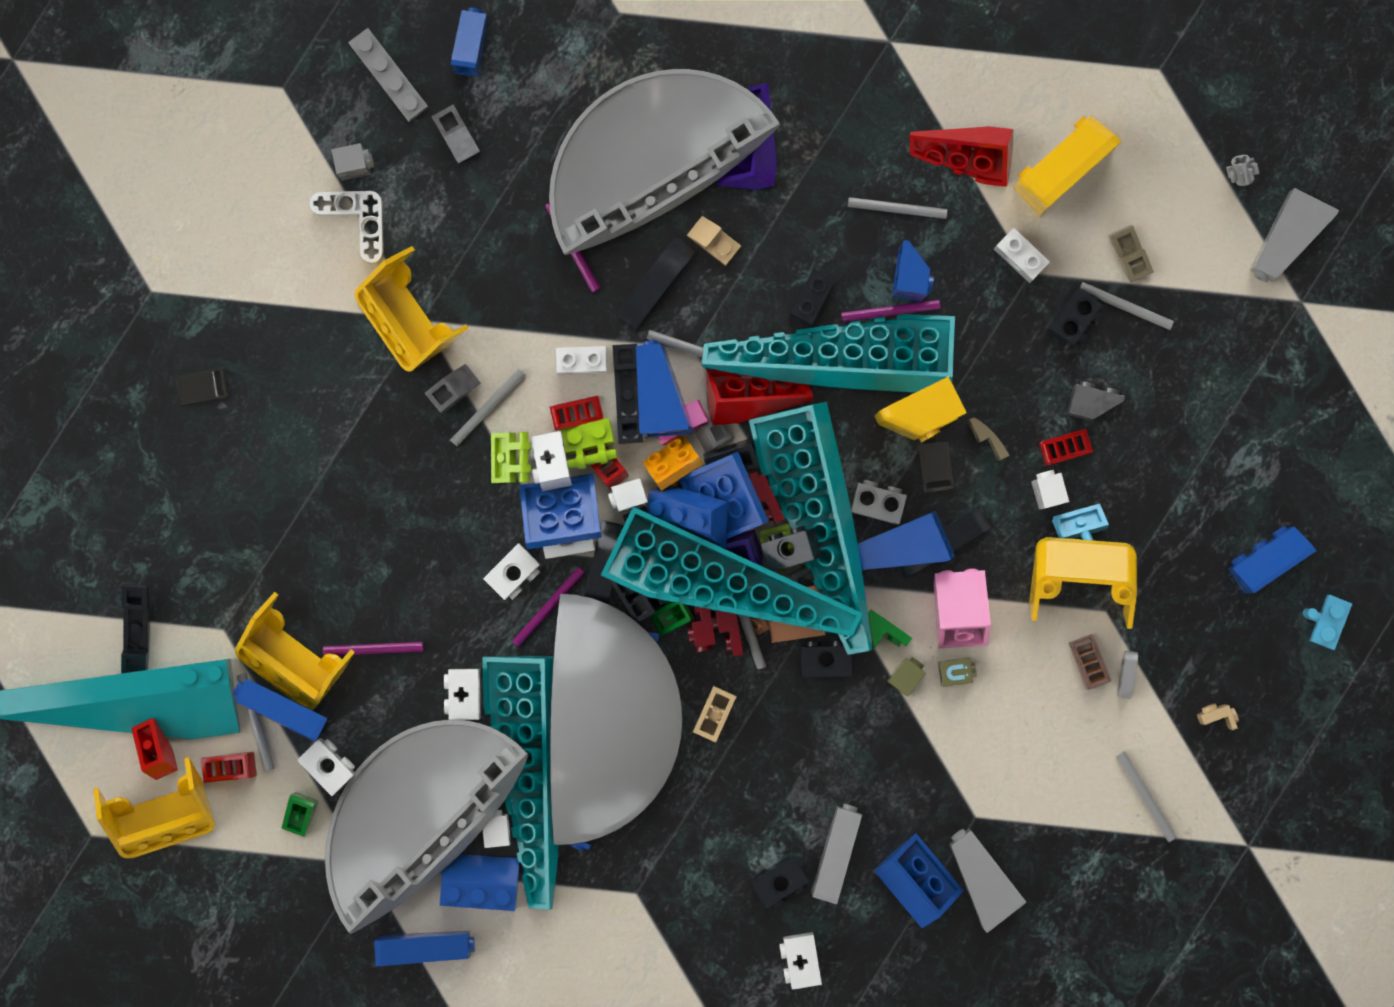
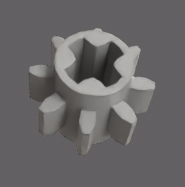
M1248 155L1234 157L1231 161L1232 166L1226 167L1228 178H1231V182H1236L1239 186L1251 184L1255 180L1254 175L1259 174L1258 164L1255 163L1254 158H1250Z

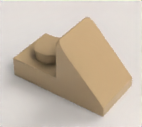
M703 216L687 234L690 239L725 266L741 248V245L724 233L720 226Z

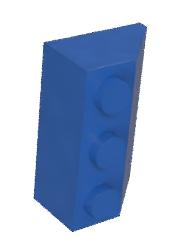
M904 240L898 249L892 298L922 302L925 296L928 297L930 291L932 292L934 276H930V268L912 244Z
M672 485L662 491L658 487L648 493V514L723 549L726 548L728 501Z
M1284 525L1272 533L1274 538L1268 542L1262 540L1252 547L1254 550L1247 556L1243 553L1231 561L1233 566L1228 568V570L1244 593H1255L1316 552V549L1295 527L1286 528Z
M916 833L886 857L874 870L921 928L940 918L964 891Z
M460 854L443 870L440 906L515 911L517 908L520 870L518 858Z

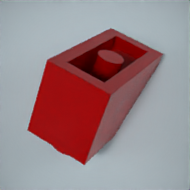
M154 718L131 728L143 773L158 780L178 771L173 748Z

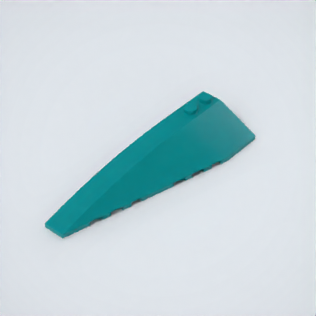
M902 314L897 315V320H885V317L874 318V322L860 323V321L850 322L847 326L827 325L796 330V333L787 335L784 332L774 333L773 337L766 338L753 336L749 337V340L740 342L733 339L706 343L703 347L702 367L800 384L863 390L918 392L948 376L952 382L955 316Z
M827 402L749 420L760 470L767 477L774 497L777 498L782 509L781 512L784 518L787 519L790 528L794 529L805 526L806 530L815 528L823 557L804 563L807 569L811 570L815 578L813 582L817 590H820L822 595L863 613L852 637L838 634L847 654L872 650L858 544Z
M635 507L632 508L601 573V576L646 597L851 637L863 613Z
M484 656L483 705L485 715L490 714L491 728L507 735L529 754L517 781L505 799L507 813L511 815L513 827L511 828L512 836L516 838L519 852L516 853L518 862H521L524 871L522 880L528 907L551 910L553 908L559 845H554L551 804L550 744L554 656Z
M231 659L0 690V719L132 733V727L154 718L165 737L191 740L240 733L237 703L234 701L236 696L232 695L235 688Z

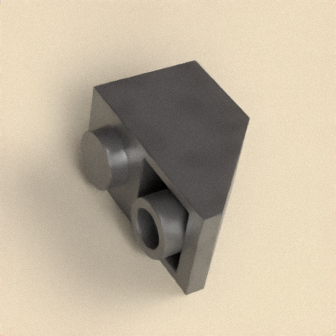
M454 105L432 116L458 164L480 152Z
M464 364L441 379L426 391L425 394L438 411L444 414L479 386L481 382L469 367Z
M1081 381L1080 385L1076 384L1073 386L1066 415L1093 420L1123 402L1125 396L1119 395L1120 391L1117 389L1105 387L1103 391L1095 389V384Z

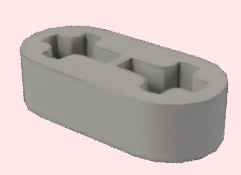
M1125 650L1123 653L1117 690L1119 698L1131 699L1138 652Z

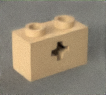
M713 685L693 732L716 742L737 696Z

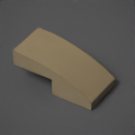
M1130 225L1109 235L1114 250L1130 282L1154 272L1145 249H1142L1134 226Z
M976 418L967 421L977 442L980 443L987 439L998 461L1009 456L1002 442L985 424Z

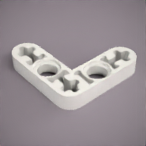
M318 192L311 197L310 208L317 215H359L361 257L370 264L381 261L384 254L383 202L376 192ZM371 196H373L375 201H378L377 204L373 205V213H378V217H364V213L369 214V207L364 205V202L369 201ZM331 197H335L336 211H332L333 207L331 205L324 206L321 211L318 206H315V203L319 202L320 198H323L325 202H333ZM343 197H350L353 200V206L349 210H342L339 203ZM367 222H377L378 231L375 234L365 232ZM365 238H379V242L374 241V249L379 250V253L374 255V259H370V256L365 254L366 251L370 250V242H365Z

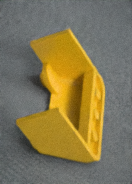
M1084 115L1073 125L1076 130L1033 168L1028 165L1018 174L1020 180L1013 188L1039 217L1122 142L1115 133L1093 116L1087 119Z
M413 246L384 260L356 288L354 293L356 302L399 365L406 371L418 368L449 347L469 329L466 324L455 331H452L444 323H438L433 326L406 286L411 282V270L404 261L415 251Z
M948 376L880 410L874 417L878 425L912 440L919 439L920 442H924L939 433V428L957 420L958 417L967 412Z
M1053 537L1043 538L1037 543L1029 599L1032 621H1037L1040 598L1052 599L1056 597L1061 591L1062 581L1112 585V598L1116 603L1124 605L1123 615L1126 626L1132 629L1137 597V555L1133 546L1127 543Z
M274 592L252 616L235 648V654L242 663L295 703L309 710H314L343 673L355 652L350 650L343 659L335 654H325L320 659L282 630L285 625L283 616L279 611L272 608L278 597V594Z
M189 757L184 759L187 774L178 779V791L132 806L128 799L122 797H115L106 801L99 788H93L97 821L121 857L135 858L208 834L214 830V816L202 779Z

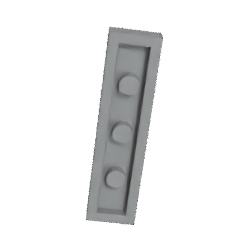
M369 28L348 42L408 122L429 108Z

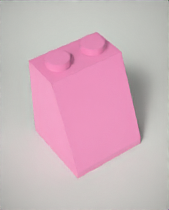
M967 569L964 572L945 570L936 573L934 577V596L938 648L988 645L991 621L985 570Z

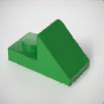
M872 609L868 611L873 648L877 646L885 633L889 634L887 639L898 647L901 644L907 646L912 640V637Z

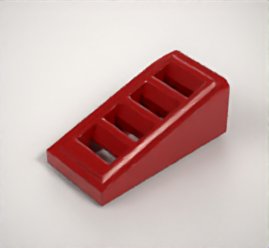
M598 395L549 406L555 431L604 419ZM587 403H593L596 416H590ZM579 405H583L585 419L580 417ZM573 407L576 421L572 422L568 410ZM559 410L564 411L566 423L561 424Z
M1086 428L1038 443L1045 466L1093 452ZM1080 435L1085 448L1081 451L1076 436ZM1071 438L1075 450L1074 453L1070 452L1067 439ZM1060 441H1062L1066 453L1064 456L1061 455L1058 445ZM1050 444H1053L1057 458H1052L1049 448Z
M591 450L585 451V456L588 455L587 453H589ZM617 458L609 460L613 464L603 472L600 469L608 463L590 465L609 490H612L611 487L617 486L629 476ZM618 469L617 472H615L613 475L607 478L610 474H612L614 471Z
M254 752L201 758L203 783L249 779L257 775ZM232 760H235V774H233ZM222 761L225 763L226 775H223ZM211 762H215L216 776H213Z

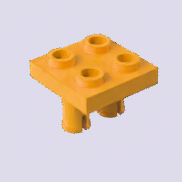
M684 435L672 440L666 447L650 454L647 459L642 461L661 491L670 485L683 488L678 480L688 473L699 469V466L703 464Z

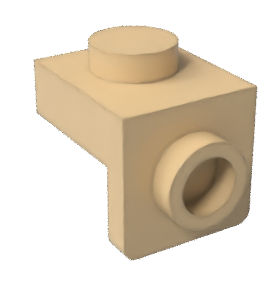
M1216 703L1203 707V712L1197 714L1198 720L1202 725L1225 718L1230 730L1238 729L1236 722H1239L1237 713L1234 708L1230 709L1229 705L1224 704L1217 707Z

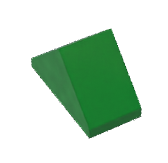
M675 602L665 605L650 615L660 636L695 618L688 605Z
M297 792L292 793L288 800L281 829L305 837L319 801Z

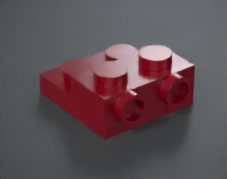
M757 472L748 475L760 503H765L766 505L763 507L768 522L773 520L774 524L784 521L785 518L765 475L759 476Z
M694 606L696 616H701V620L692 622V627L688 628L690 643L695 642L696 652L711 650V645L716 643L710 609Z
M715 610V613L711 614L713 629L718 628L719 633L729 632V636H725L727 652L732 651L733 656L743 655L737 614Z

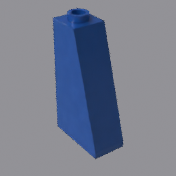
M645 341L643 345L636 346L640 435L644 438L694 434V428L666 349L660 343L658 344V341Z
M936 511L858 543L862 570L945 562L955 557Z
M247 678L244 683L239 681L232 694L236 696L234 700L236 703L313 742H316L327 721L326 717Z
M470 931L379 935L374 941L376 966L469 959L471 952H475L474 937H470Z

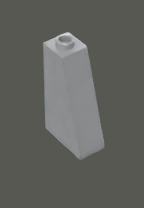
M1296 188L1289 191L1250 268V271L1255 273L1254 277L1263 282L1277 279L1332 221L1339 210Z
M843 804V808L836 807L811 889V894L814 898L834 904L838 903L862 814L857 812L858 808L855 806Z
M961 829L951 837L953 841L949 845L980 924L988 933L1023 906L1026 901L970 829L966 831Z

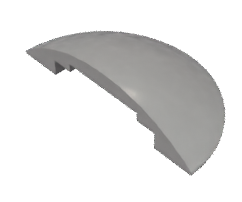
M691 69L655 71L629 79L610 89L594 101L575 121L560 146L554 162L549 192L550 214L556 238L564 255L572 254L616 238L682 204L743 161L780 126V123L770 109L748 89L725 77L705 71Z
M560 594L553 663L550 755L554 845L575 844L603 837L618 830L644 811L660 792L672 771L678 755L682 733V704L679 688L673 670L656 641L641 625L624 612L601 601L570 594Z
M465 720L434 721L418 725L396 735L376 749L355 771V775L345 786L333 812L328 829L325 853L329 893L341 922L350 934L384 916L422 889L455 860L478 836L508 796L526 763L529 754L507 735L480 723Z

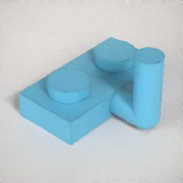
M1100 504L1053 516L1052 520L1059 538L1066 539L1081 537L1082 540L1093 541L1092 533L1106 530L1109 526Z
M1327 595L1320 613L1314 608L1304 609L1303 616L1316 622L1309 641L1335 650L1352 603L1332 595Z

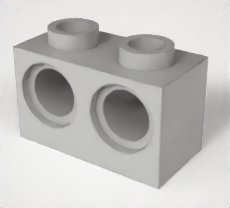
M864 480L863 484L857 483L851 505V512L853 514L896 525L900 524L907 495L901 494L902 489L888 486L887 490L877 488L878 483ZM868 491L873 495L874 500L871 505L866 506L861 503L860 495L862 492ZM887 498H894L897 501L898 506L894 512H889L885 509L884 502Z

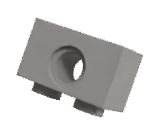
M361 143L331 149L336 174L342 181L371 175L370 168L374 167L372 154Z

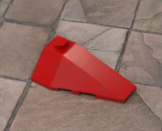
M985 126L910 132V156L936 166L944 165L954 169L953 173L958 175L962 173L974 177L975 181L981 184L1007 187L1013 154L1014 129Z
M706 370L708 410L713 425L738 424L813 401V394L809 384L771 380L719 370Z

